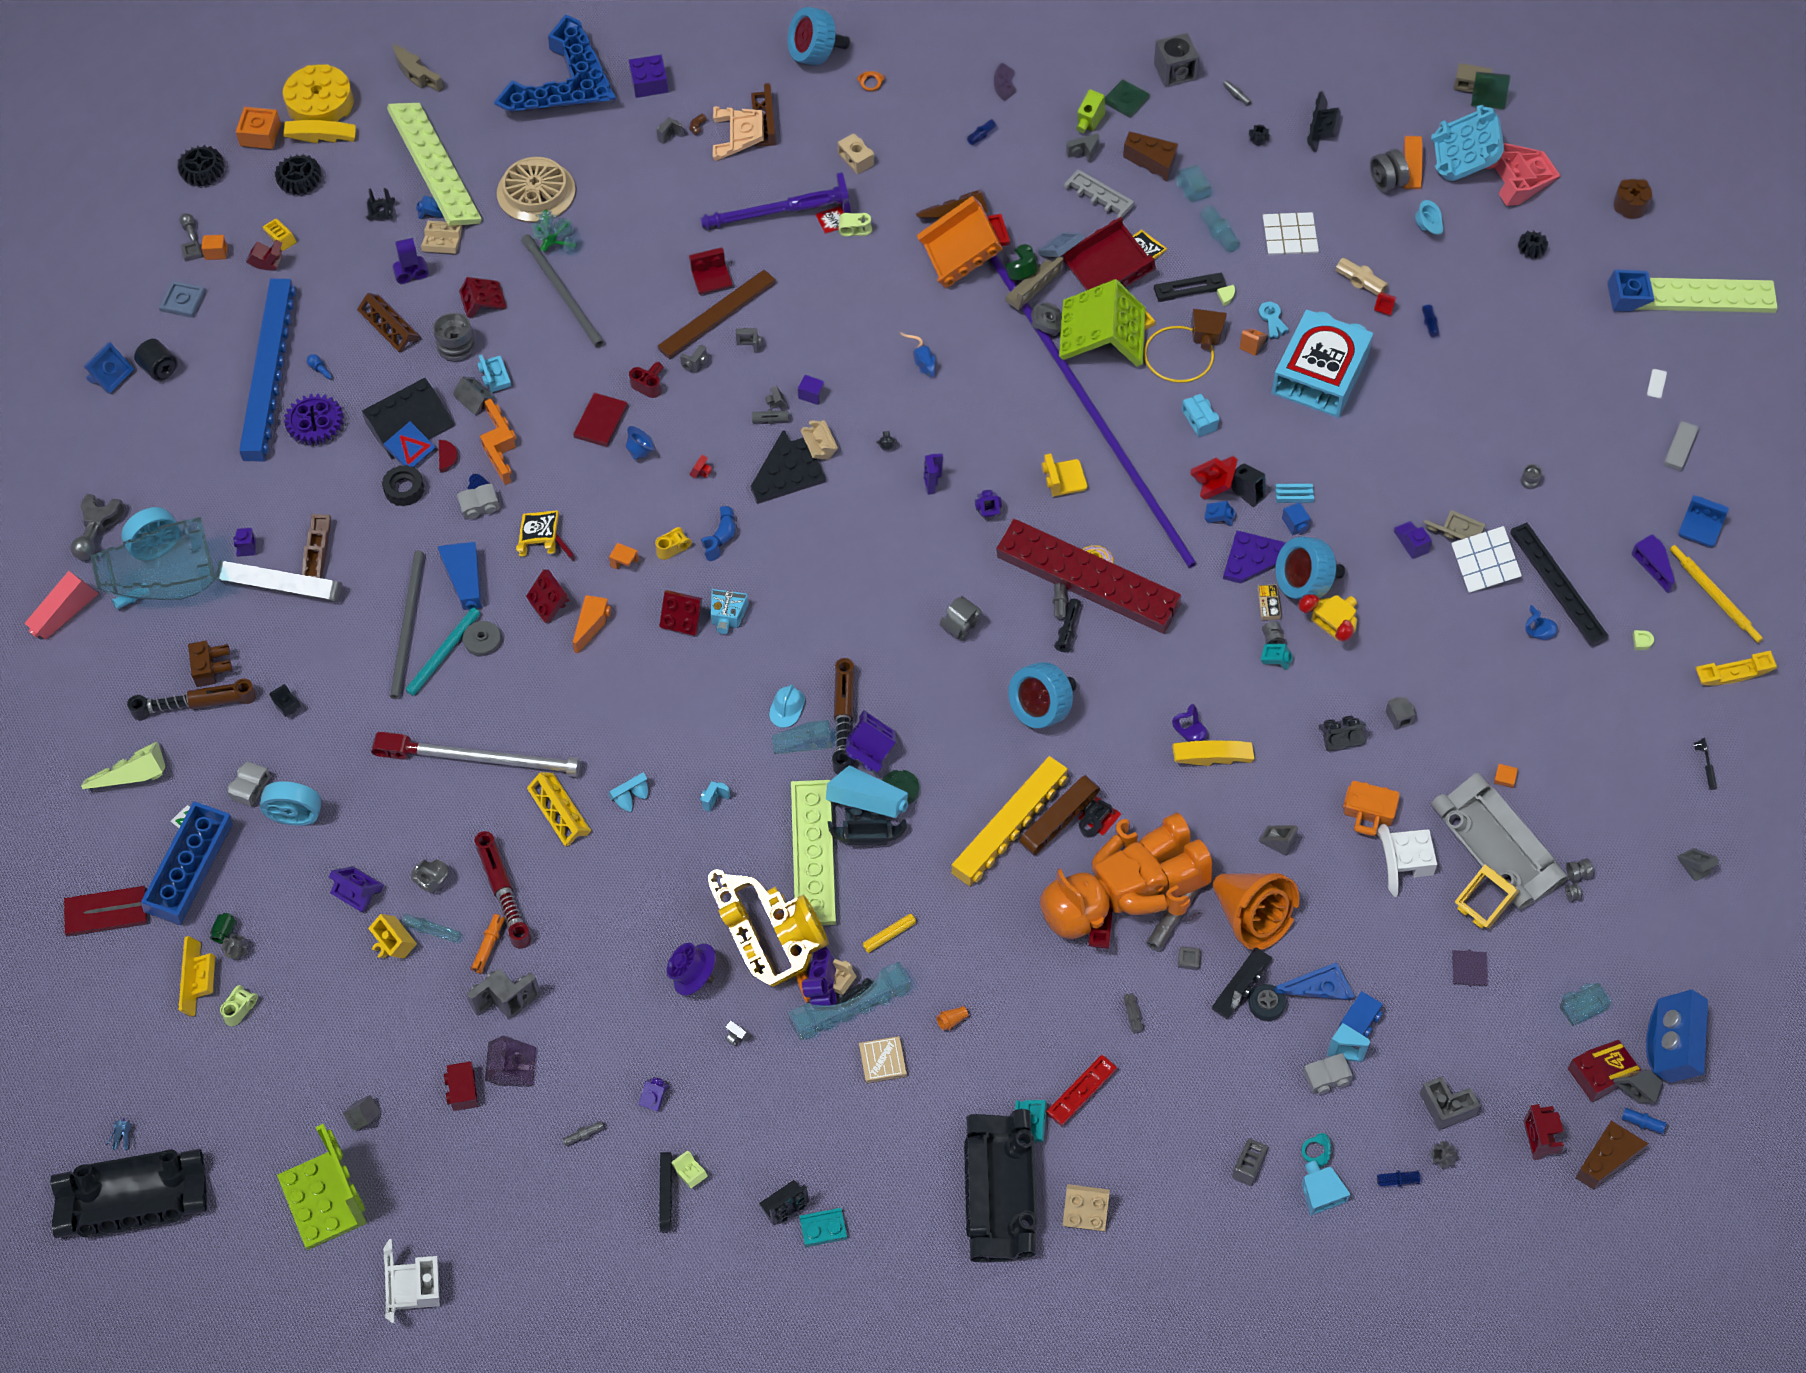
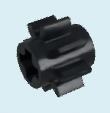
M1260 124L1254 125V129H1249V141L1257 146L1264 145L1265 141H1269V128L1266 129L1264 125Z

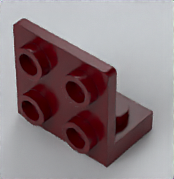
M723 247L689 255L690 270L700 295L733 286L725 264Z
M467 277L459 290L467 317L474 318L480 306L505 309L507 307L498 281Z

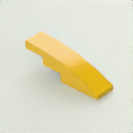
M323 120L285 121L283 136L312 143H318V139L336 143V139L354 142L356 125Z
M1209 740L1173 743L1172 745L1174 762L1210 766L1212 763L1230 765L1233 761L1251 763L1254 760L1252 742Z

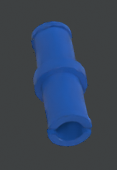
M1625 1107L1621 1119L1636 1124L1641 1129L1647 1128L1662 1135L1667 1123L1648 1116V1113L1642 1114Z

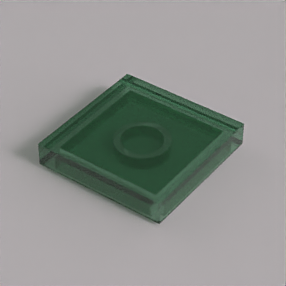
M1476 72L1471 106L1483 105L1484 107L1505 109L1510 75Z
M1122 79L1105 97V104L1131 118L1150 98V94Z

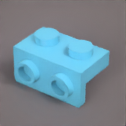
M479 355L480 362L477 365L479 372L484 373L482 379L485 387L489 386L490 392L511 387L501 355L484 360L482 355Z

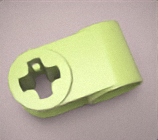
M867 213L841 214L839 217V234L842 236L869 235L872 232L871 216Z
M241 985L236 986L220 1007L224 1022L228 1026L238 1025L249 1010L254 1007L258 995L249 993Z

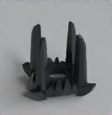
M369 188V198L367 199L368 215L365 218L368 220L393 219V204L396 199L394 197L391 198L389 191L384 188L385 199L378 198V200H375L373 192ZM378 206H383L384 210L377 211L376 208Z

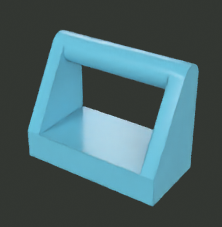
M1342 1023L1331 1039L1327 1055L1331 1057L1343 1053L1346 1061L1362 1062L1364 1061L1370 1041Z

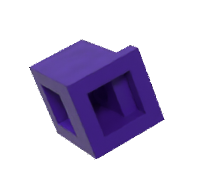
M252 528L237 529L236 536L233 538L234 547H237V557L256 555V538Z

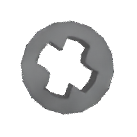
M1574 882L1572 885H1565L1568 901H1573L1574 898L1576 900L1581 899V890L1577 882Z

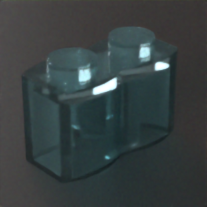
M1197 164L1178 170L1176 182L1179 187H1182L1185 197L1189 198L1191 202L1211 196L1212 187Z

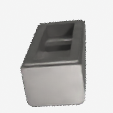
M1248 1138L1235 1165L1232 1178L1251 1186L1268 1146ZM1249 1148L1260 1152V1154L1250 1151Z

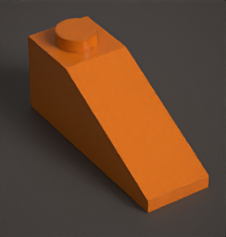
M585 595L572 642L574 653H579L605 625L607 617H610L611 606H609L607 598Z

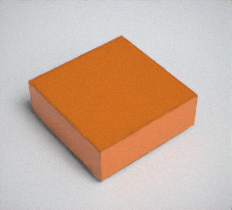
M1498 764L1494 783L1513 788L1518 768Z

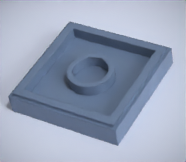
M1062 232L1038 249V253L1040 256L1060 257L1085 238L1082 233Z
M171 281L159 306L160 311L193 318L206 292L205 287Z

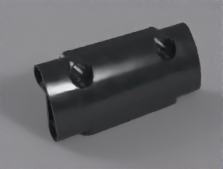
M1017 1109L1010 1116L968 1115L966 1117L967 1137L964 1142L966 1234L967 1237H970V1260L973 1262L991 1263L1036 1256L1035 1226L1038 1220L1031 1111ZM1019 1139L1025 1141L1026 1145H1022ZM1021 1220L1027 1221L1030 1227L1023 1225Z
M201 1148L183 1151L181 1155L173 1149H168L155 1153L83 1164L76 1167L73 1173L71 1171L53 1174L50 1177L51 1189L55 1197L52 1231L55 1239L74 1235L89 1238L179 1221L182 1216L207 1211L206 1173Z

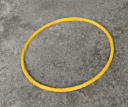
M1170 326L1160 329L1153 335H1151V337L1147 340L1144 347V358L1149 369L1160 378L1167 381L1178 383L1190 382L1202 377L1211 368L1214 361V351L1212 345L1210 364L1202 374L1187 380H1175L1160 375L1151 367L1147 359L1146 352L1148 344L1151 341V339L1158 333L1168 329L1177 328L1192 331V328L1185 326Z

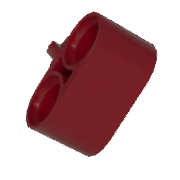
M655 362L648 371L641 367L632 368L629 371L632 389L650 398L658 397L661 394L658 375L663 370V365L660 362Z

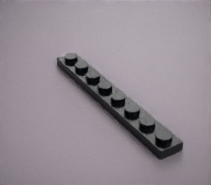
M1528 522L1512 528L1510 534L1589 645L1593 647L1608 640L1609 635Z

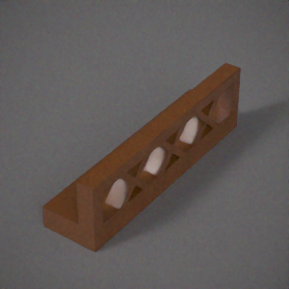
M765 83L764 92L751 93L752 109H761L766 112L764 114V123L766 124L764 135L768 137V140L755 144V147L776 145L771 84ZM755 98H765V100L760 104L755 101Z
M367 293L357 309L398 352H402L409 341L418 342L421 337L380 295ZM368 303L370 304L371 312L367 313L364 310ZM376 314L381 315V323L376 322ZM388 324L391 325L392 333L390 334L387 333L386 325ZM397 335L403 337L400 344L397 343Z

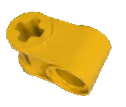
M676 527L656 539V555L659 559L667 560L687 550L691 546L692 541L684 535L681 527Z

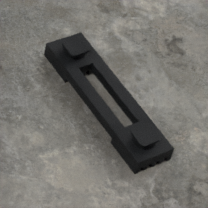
M1222 272L1155 284L1154 290L1158 302H1164L1187 295L1217 292V289L1224 288L1227 285ZM1203 282H1205V283L1207 284V285H1204V286H1198V287H1193V288H1187V289H1182V290H1177V291H1174V289H1173V288H1176V287H1182V286H1187V285H1193V284H1198V283H1203Z

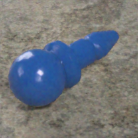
M310 354L306 360L307 365L313 368L314 371H319L324 377L332 379L330 372L324 367V362L321 361L320 357L317 354Z

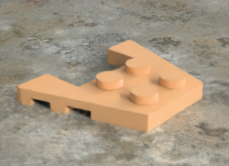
M717 106L713 107L715 123L730 120V142L713 145L714 161L764 141V114L762 110L742 109L739 111L729 107L727 109H720Z

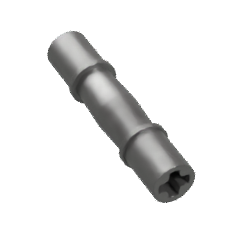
M1199 889L1185 894L1190 899V905ZM1166 910L1160 923L1156 924L1154 931L1148 938L1147 946L1159 952L1168 937L1172 935L1171 931L1182 915H1173Z

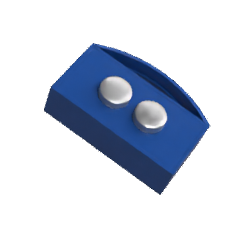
M1693 989L1658 998L1648 1024L1646 1055L1649 1066L1654 1074L1669 1083L1704 1075L1708 999Z

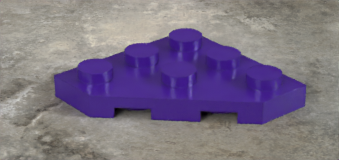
M1236 530L1223 579L1241 584L1254 575L1258 576L1269 571L1271 567L1276 566L1278 554L1287 542Z

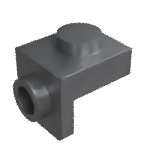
M668 117L657 128L658 142L664 144L672 134L682 137V124Z
M757 328L736 329L737 345H753L754 353H758V346H761V336H758Z
M699 345L691 357L681 354V366L688 371L697 373L708 360L706 347Z

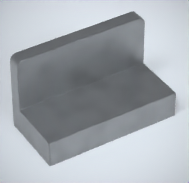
M461 377L453 392V396L474 415H478L483 404H485L484 401L492 399L494 403L496 399L474 377Z

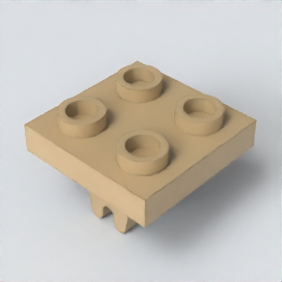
M1067 1184L1062 1226L1105 1231L1110 1190Z

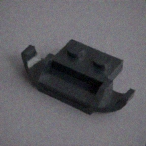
M845 808L846 821H843V827H836L831 821H827L831 835L840 841L848 842V846L888 845V841L899 838L907 828L906 820H902L896 826H891V821L886 820V815L859 808Z

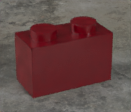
M472 1062L446 1065L447 1073H444V1081L446 1086L449 1085V1092H446L447 1104H451L453 1111L477 1108L478 1098Z

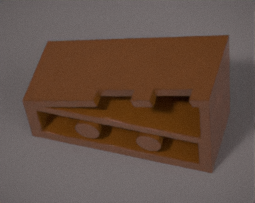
M1129 131L1124 143L1123 157L1139 167L1144 166L1152 174L1160 175L1167 182L1177 158L1178 143Z
M1611 1120L1575 1178L1594 1190L1622 1167L1624 1168L1634 1158L1641 1155L1649 1143Z

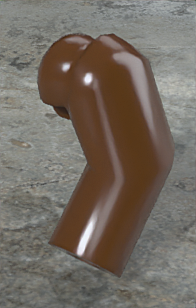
M703 113L690 122L689 129L694 135L701 131L699 125L707 120Z

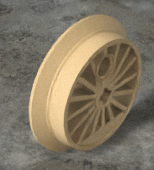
M529 157L515 162L507 169L497 187V200L503 211L509 216L525 222L544 221L545 210H548V220L557 217L570 206L575 196V183L571 174L555 161L544 157Z

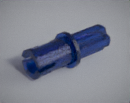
M990 119L983 126H978L973 133L967 136L968 143L974 146L979 140L986 138L987 134L996 127L994 120Z
M1430 304L1424 305L1422 307L1425 319L1424 325L1427 326L1429 335L1435 338L1439 336L1438 319L1434 314L1433 306Z
M1396 1170V1173L1378 1174L1377 1184L1379 1187L1395 1185L1401 1187L1407 1184H1420V1173L1418 1170L1409 1172Z

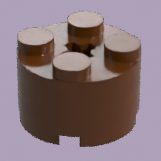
M1645 179L1622 180L1613 201L1614 210L1617 213L1623 214V217L1627 219L1642 217L1647 212L1652 198V189L1648 185V181Z

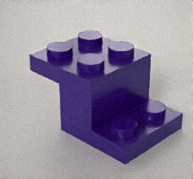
M863 710L859 716L858 724L846 739L845 751L853 760L858 759L863 762V766L868 770L878 772L882 767V760L896 743V731Z

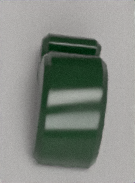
M1022 244L1015 249L1020 259L1006 264L1008 277L1012 280L1026 279L1034 275L1038 270L1036 256L1032 247L1028 244Z

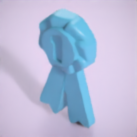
M1270 301L1262 303L1258 313L1262 320L1268 321L1269 338H1278V332L1280 336H1283V333H1288V328L1278 318L1281 313L1278 304Z

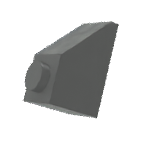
M1647 1069L1627 1073L1614 1078L1613 1081L1638 1104L1655 1103L1662 1081L1651 1070Z

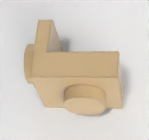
M835 959L833 964L836 967L833 990L843 995L857 976L849 962Z

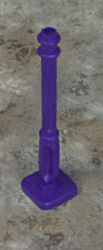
M843 172L836 174L838 186L833 187V189L792 198L789 197L785 201L718 214L716 211L714 215L708 216L704 214V217H701L702 228L706 227L709 230L711 226L716 225L720 228L721 224L784 211L793 212L833 203L841 204L843 213L851 214Z

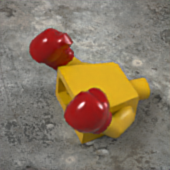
M1312 594L1305 595L1300 599L1298 607L1301 612L1309 613L1313 611L1311 620L1337 641H1348L1353 633H1355L1357 618L1355 616L1357 611L1354 606L1357 605V601L1354 597L1349 596L1343 600L1338 595H1335L1332 598L1319 599L1318 596Z

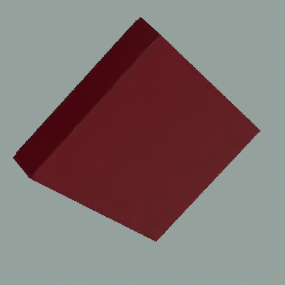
M594 392L573 433L574 438L608 447L628 403Z

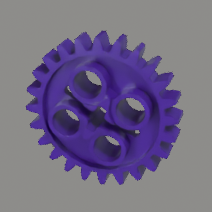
M311 393L309 398L303 395L302 401L296 399L297 404L291 403L292 409H286L288 413L284 415L286 431L291 438L294 437L295 442L300 440L302 445L306 441L310 446L312 442H315L316 445H318L319 441L325 443L326 438L332 440L331 435L337 436L336 430H341V424H344L341 406H339L338 401L333 400V397L328 399L326 394L322 398L319 393H317L316 397H313ZM312 407H314V413H315L314 418H315V423H316V428H317L316 431H314V426H313V422H314V421H313V416H312V411H311V408H312Z

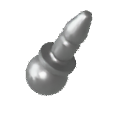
M185 213L181 215L180 223L183 229L187 231L189 238L194 242L196 236L194 233V218L191 214Z

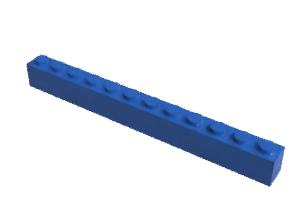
M270 278L239 449L243 461L265 462L266 454L269 453L268 440L272 437L270 428L274 424L273 411L277 408L278 382L282 379L281 367L284 366L283 353H286L287 349L285 341L286 338H289L288 324H291L290 312L294 309L293 296H296V287L293 286L291 279Z

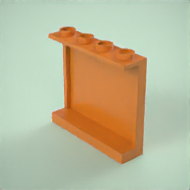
M973 196L916 235L918 240L925 246L939 276L937 281L945 288L952 286L956 281L968 275L969 272L1003 250L981 203Z

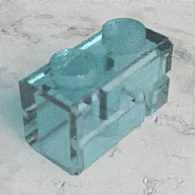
M1587 983L1580 988V991L1576 993L1571 991L1562 997L1560 1009L1567 1016L1570 1024L1574 1026L1608 1010L1611 1000L1604 993L1599 983L1593 985Z

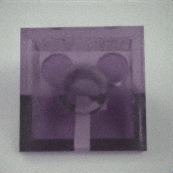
M504 1035L488 1042L485 1081L499 1086H533L536 1047Z

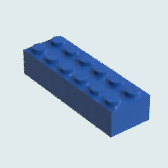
M193 801L141 901L143 912L178 925L182 924L232 826V819L229 813Z

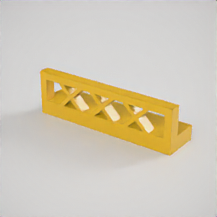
M540 772L528 785L527 789L564 846H569L577 836H587L591 829L553 773ZM539 783L541 785V795L535 790ZM546 797H549L551 800L550 809L546 807ZM556 812H559L561 815L560 824L555 820ZM565 826H568L572 832L568 838L565 835Z

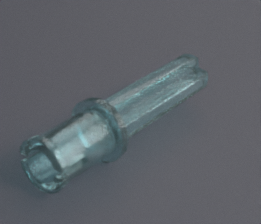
M407 913L403 916L402 921L404 922L401 924L418 930V933L425 932L455 943L459 942L461 938L460 931L427 921L424 917L421 919Z

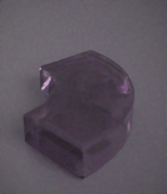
M1002 62L994 73V88L998 96L1003 101H1006L1016 93V88L1011 83L1015 70Z

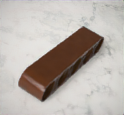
M1086 775L1082 776L1021 836L1019 843L1030 853L1037 855L1097 796L1100 787Z

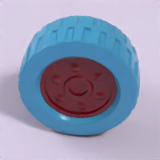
M804 7L797 11L790 23L787 39L788 49L791 57L799 63L820 65L828 59L833 47L847 49L850 46V38L848 36L836 34L834 20L831 14L825 10Z

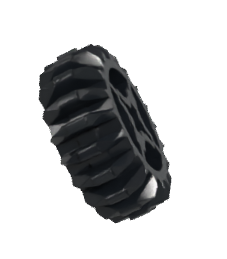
M198 145L197 148L191 147V150H185V154H181L180 159H178L177 168L180 177L185 183L195 184L198 187L200 184L205 186L207 183L211 185L212 181L217 182V177L220 178L224 172L225 163L217 149H213L212 146L207 148L206 145H203V147Z
M304 153L301 156L296 154V156L292 157L290 155V158H284V162L280 161L279 166H276V183L286 194L291 193L294 195L297 193L299 196L303 192L307 194V191H313V187H318V183L321 182L322 172L320 165L310 155L307 157Z

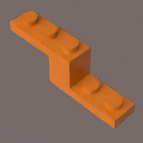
M492 399L484 401L486 411L496 429L480 435V440L491 463L504 485L511 483L510 475L512 472L509 465L503 463L502 453L516 448L514 440L517 438L514 431L509 430L507 419L500 415L502 413L498 404L494 405Z

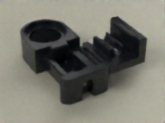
M1092 800L1082 810L1085 812V816L1079 821L1081 834L1086 837L1095 835L1102 827L1101 822L1109 813L1114 814L1112 806L1103 800H1098V802ZM1093 824L1091 829H1083L1084 825Z

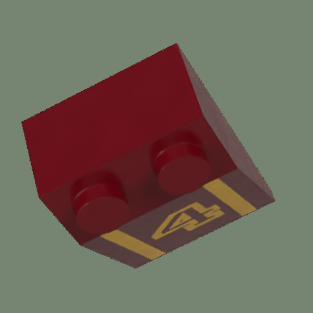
M1619 1039L1584 1052L1572 1059L1568 1067V1071L1592 1103L1620 1088L1613 1082L1614 1078L1633 1071H1642Z

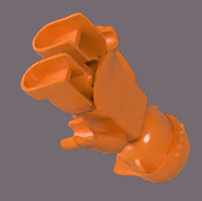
M1178 812L1165 817L1162 821V826L1147 833L1139 842L1136 832L1127 834L1130 828L1129 820L1122 819L1116 824V835L1096 853L1092 860L1094 876L1090 873L1082 872L1065 877L1062 869L1057 870L1056 880L1049 884L1040 896V906L1044 919L1050 929L1058 936L1066 939H1076L1090 933L1091 927L1099 928L1102 926L1104 918L1108 914L1109 905L1115 913L1126 912L1129 915H1146L1165 911L1166 909L1173 915H1182L1187 912V908L1190 906V899L1185 894L1191 893L1211 882L1212 859L1206 845L1200 839L1190 843L1189 827L1183 816Z

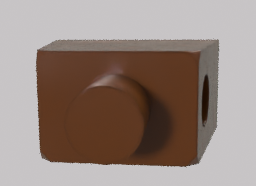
M1193 309L1191 317L1192 336L1195 343H1201V349L1210 350L1211 345L1219 344L1227 313Z

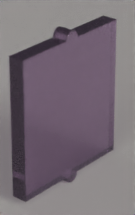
M1470 949L1468 951H1452L1453 984L1468 985L1469 987H1472V985H1488L1486 952H1475Z

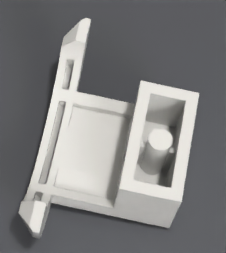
M1380 825L1377 829V835L1381 838L1385 852L1388 890L1394 897H1397L1398 872L1412 870L1414 877L1434 875L1437 862L1429 829L1390 833L1387 825Z
M389 1239L383 1248L386 1286L385 1318L391 1324H395V1310L440 1306L439 1268L437 1256L415 1258V1264L394 1266L392 1239Z

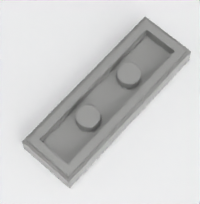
M1683 421L1680 422L1663 465L1679 471L1682 470L1698 430L1697 426Z

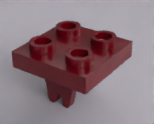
M549 569L542 570L526 595V598L544 623H550L559 608L566 607L565 602L570 601L567 597L568 595Z
M666 590L663 597L659 627L695 636L698 631L702 598Z

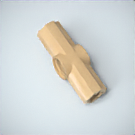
M1342 258L1336 266L1335 271L1349 278L1352 285L1358 289L1364 287L1378 296L1379 292L1384 293L1388 287V283L1373 275L1372 270L1368 266L1362 265L1360 267L1346 258Z

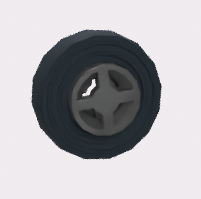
M1259 985L1253 989L1249 996L1248 1005L1250 1011L1260 1020H1275L1282 1015L1285 1009L1286 1000L1284 994L1276 993L1274 990L1276 986Z

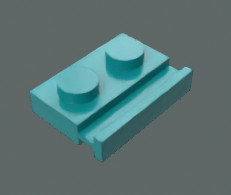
M1016 1100L1015 1110L1027 1109L1031 1111V1132L1034 1136V1142H1044L1047 1111L1046 1100Z
M841 1208L799 1216L805 1248L847 1240Z

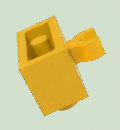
M380 914L368 928L379 942L375 943L372 947L373 951H379L381 948V952L378 955L379 958H385L387 955L405 958L417 944L396 916Z

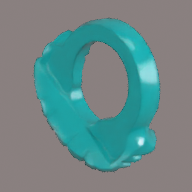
M1325 1133L1316 1134L1315 1137L1309 1138L1303 1143L1301 1154L1306 1162L1317 1161L1320 1168L1326 1165L1330 1159L1331 1144L1329 1137ZM1310 1143H1318L1324 1146V1153L1316 1158H1311L1306 1155L1305 1149Z

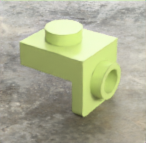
M686 1151L672 1161L678 1176L690 1189L708 1177L705 1170L694 1160L690 1151Z

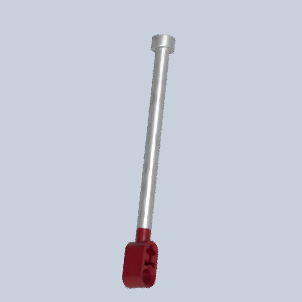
M377 732L371 749L373 755L384 758L406 759L409 753L567 772V776L578 777L581 764L579 757H569L568 760L415 743L411 742V738L407 735L388 732Z

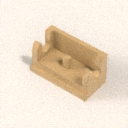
M809 421L812 427H803L800 431L812 457L829 460L838 447L826 421Z

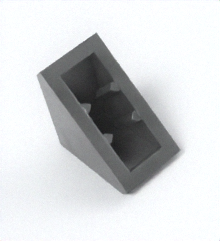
M1296 825L1267 826L1259 842L1286 856L1295 842L1298 827Z

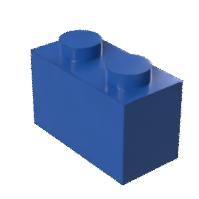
M1361 991L1340 1022V1026L1344 1023L1368 1038L1373 1029L1371 1025L1373 1022L1378 1023L1383 1015V1012H1381L1383 1003Z

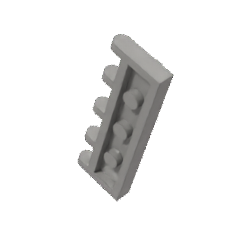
M1079 169L1064 184V187L1067 189L1070 186L1077 189L1076 194L1079 196L1084 193L1091 197V203L1095 204L1098 201L1105 205L1104 210L1106 212L1110 210L1117 212V218H1123L1134 206V201Z

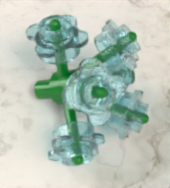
M548 210L541 211V214H536L539 220L532 225L534 231L532 237L535 240L540 239L543 241L540 249L546 252L549 246L559 244L564 245L563 251H568V255H570L571 250L574 251L575 247H577L576 240H573V235L571 234L574 231L572 223L567 218H559V222H555L554 226H552L553 217H557V215L551 214V211ZM556 237H565V241H558Z

